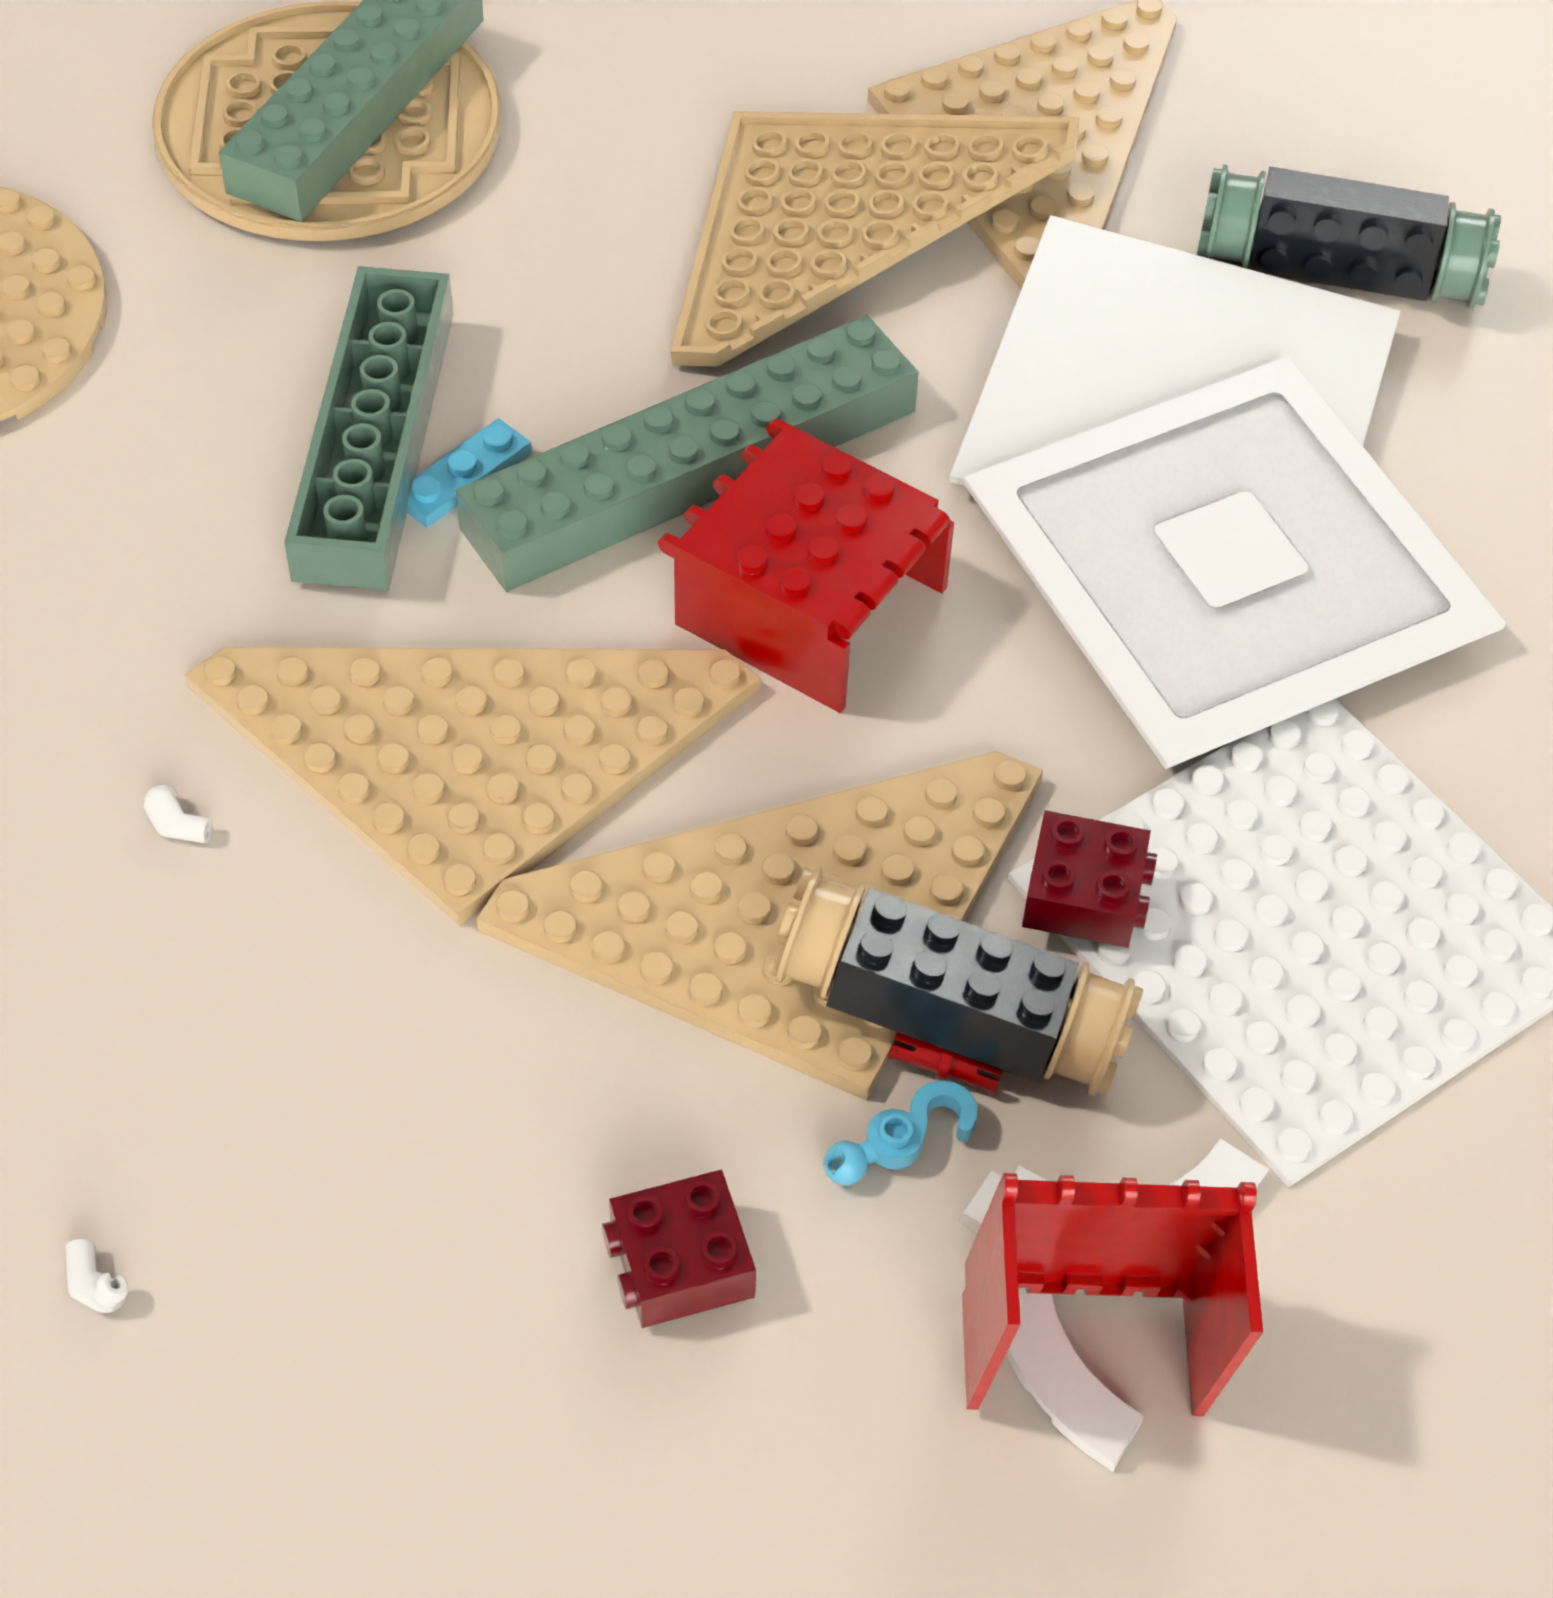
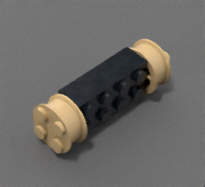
M816 866L815 870L804 867L794 894V899L801 901L800 907L789 903L778 933L779 936L788 938L787 943L777 942L767 969V973L776 976V982L782 983L786 977L817 987L820 989V998L825 1000L831 989L826 1004L827 1007L1039 1083L1041 1076L1043 1079L1049 1080L1054 1073L1088 1085L1087 1094L1090 1096H1094L1096 1092L1103 1095L1107 1094L1117 1063L1110 1060L1112 1056L1122 1059L1126 1052L1133 1026L1124 1024L1125 1018L1133 1020L1143 993V988L1135 986L1134 979L1128 978L1124 984H1120L1089 973V963L1087 962L1082 963L1075 978L1079 962L872 888L868 889L859 912L867 887L866 883L861 882L855 889L822 877V867Z

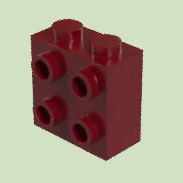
M1044 810L1022 927L1129 948L1133 928L1144 929L1150 897L1140 895L1142 884L1152 885L1158 854L1147 852L1151 830Z
M722 1169L609 1199L610 1222L602 1223L604 1242L610 1258L620 1256L625 1272L617 1275L621 1298L626 1310L636 1308L641 1328L755 1298L756 1268Z

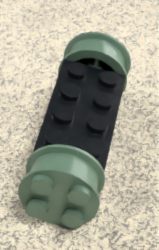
M1224 164L1222 169L1213 168L1198 245V256L1240 262L1241 267L1247 269L1251 253L1249 270L1268 275L1427 301L1428 294L1430 302H1435L1438 296L1465 300L1467 308L1471 309L1474 308L1475 304L1484 305L1489 286V278H1486L1488 268L1495 267L1500 247V240H1497L1501 224V215H1496L1494 209L1489 208L1486 214L1456 210L1455 202L1449 203V196L1271 166L1268 169L1261 202L1266 171H1261L1258 177L1230 173L1228 165Z

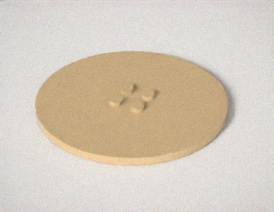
M319 1L283 6L248 16L216 31L193 47L172 68L159 90L153 109L152 129L156 152L162 169L182 196L203 212L230 226L259 235L296 241H335L367 237L409 225L433 214L464 193L478 179L490 162L500 137L502 121L500 95L496 80L480 54L465 41L302 222L226 194L219 151L361 2Z

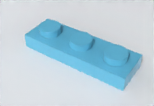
M497 418L414 477L407 513L426 528L457 507L456 489L517 464L532 453L531 441L500 418Z

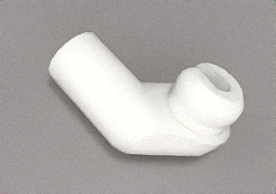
M164 784L149 789L144 799V811L159 835L167 838L208 843L212 831V819L210 817L185 814L176 799L178 793L169 785Z
M76 1239L68 1242L65 1245L67 1291L71 1298L99 1313L113 1312L119 1309L125 1302V1297L128 1294V1284L125 1278L117 1274L112 1279L110 1273L102 1274L97 1271L95 1244L93 1241Z

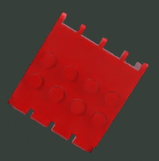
M775 418L766 426L768 435L773 438L770 444L764 450L754 445H748L742 451L741 458L749 466L739 477L734 480L726 475H720L713 482V488L720 497L706 511L696 505H692L684 513L685 520L692 527L680 539L670 533H665L658 540L660 550L674 558L675 625L720 649H725L734 657L832 710L841 713L846 708L850 642L846 640L850 639L870 616V610H875L897 585L898 578L906 575L941 594L947 589L954 522L950 520L944 511L938 508V499Z
M1003 1173L965 1262L966 1286L962 1293L966 1409L979 1410L1021 1325L1019 1288H1026L1027 1293L1075 1295L1077 1290H1084L1085 1295L1133 1297L1135 1292H1142L1143 1297L1182 1298L1192 1416H1204L1263 1334L1252 1210L1257 1200L1255 1182H1240L1238 1187L1235 1188L1200 1186L1199 1180H1184L1181 1186L1138 1184L1136 1178L1122 1177L1120 1183L1075 1182L1073 1175H1060L1057 1181L1018 1180L1016 1173Z

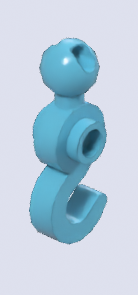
M938 1080L927 1083L915 1093L911 1101L910 1113L901 1109L881 1111L869 1123L866 1141L860 1144L847 1140L834 1143L827 1150L823 1159L826 1175L835 1184L849 1186L858 1183L868 1170V1165L873 1162L887 1169L899 1170L909 1167L917 1161L922 1152L928 1125L927 1114L933 1108L939 1106L948 1107L958 1115L959 1121L956 1137L961 1142L969 1141L976 1129L978 1106L973 1095L964 1086L952 1081Z

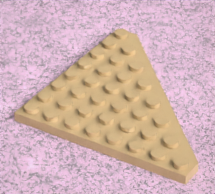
M1134 0L869 87L867 101L877 114L1079 117V134L1075 160L967 222L969 227L1018 287L1022 289L1050 215L1102 230L1105 229L1113 207L1114 197L1117 190H1119L1127 167L1130 152L1134 148L1140 131L1141 121L1144 113L1146 114L1157 76L1159 77L1168 45L1173 38L1177 16L1162 0Z
M734 111L670 351L673 365L718 367L1072 162L1075 160L1079 117Z
M223 647L185 674L187 687L458 926L462 925L486 905L503 879L525 874L532 870L760 691L761 683L760 676L725 649Z
M993 751L505 878L476 918L477 931L850 1094L868 1100L889 1061L892 1045H898L899 1043L898 1040L894 1039L897 1032L827 1007L826 1004L831 989L825 1000L820 998V989L789 977H786L782 983H778L775 981L776 976L767 973L777 942L786 944L788 938L778 935L788 905L791 903L800 907L801 901L794 899V894L804 867L815 870L816 866L822 867V877L855 889L861 882L866 883L867 887L859 912L868 889L872 888L965 922L1041 784L1043 769L998 751Z

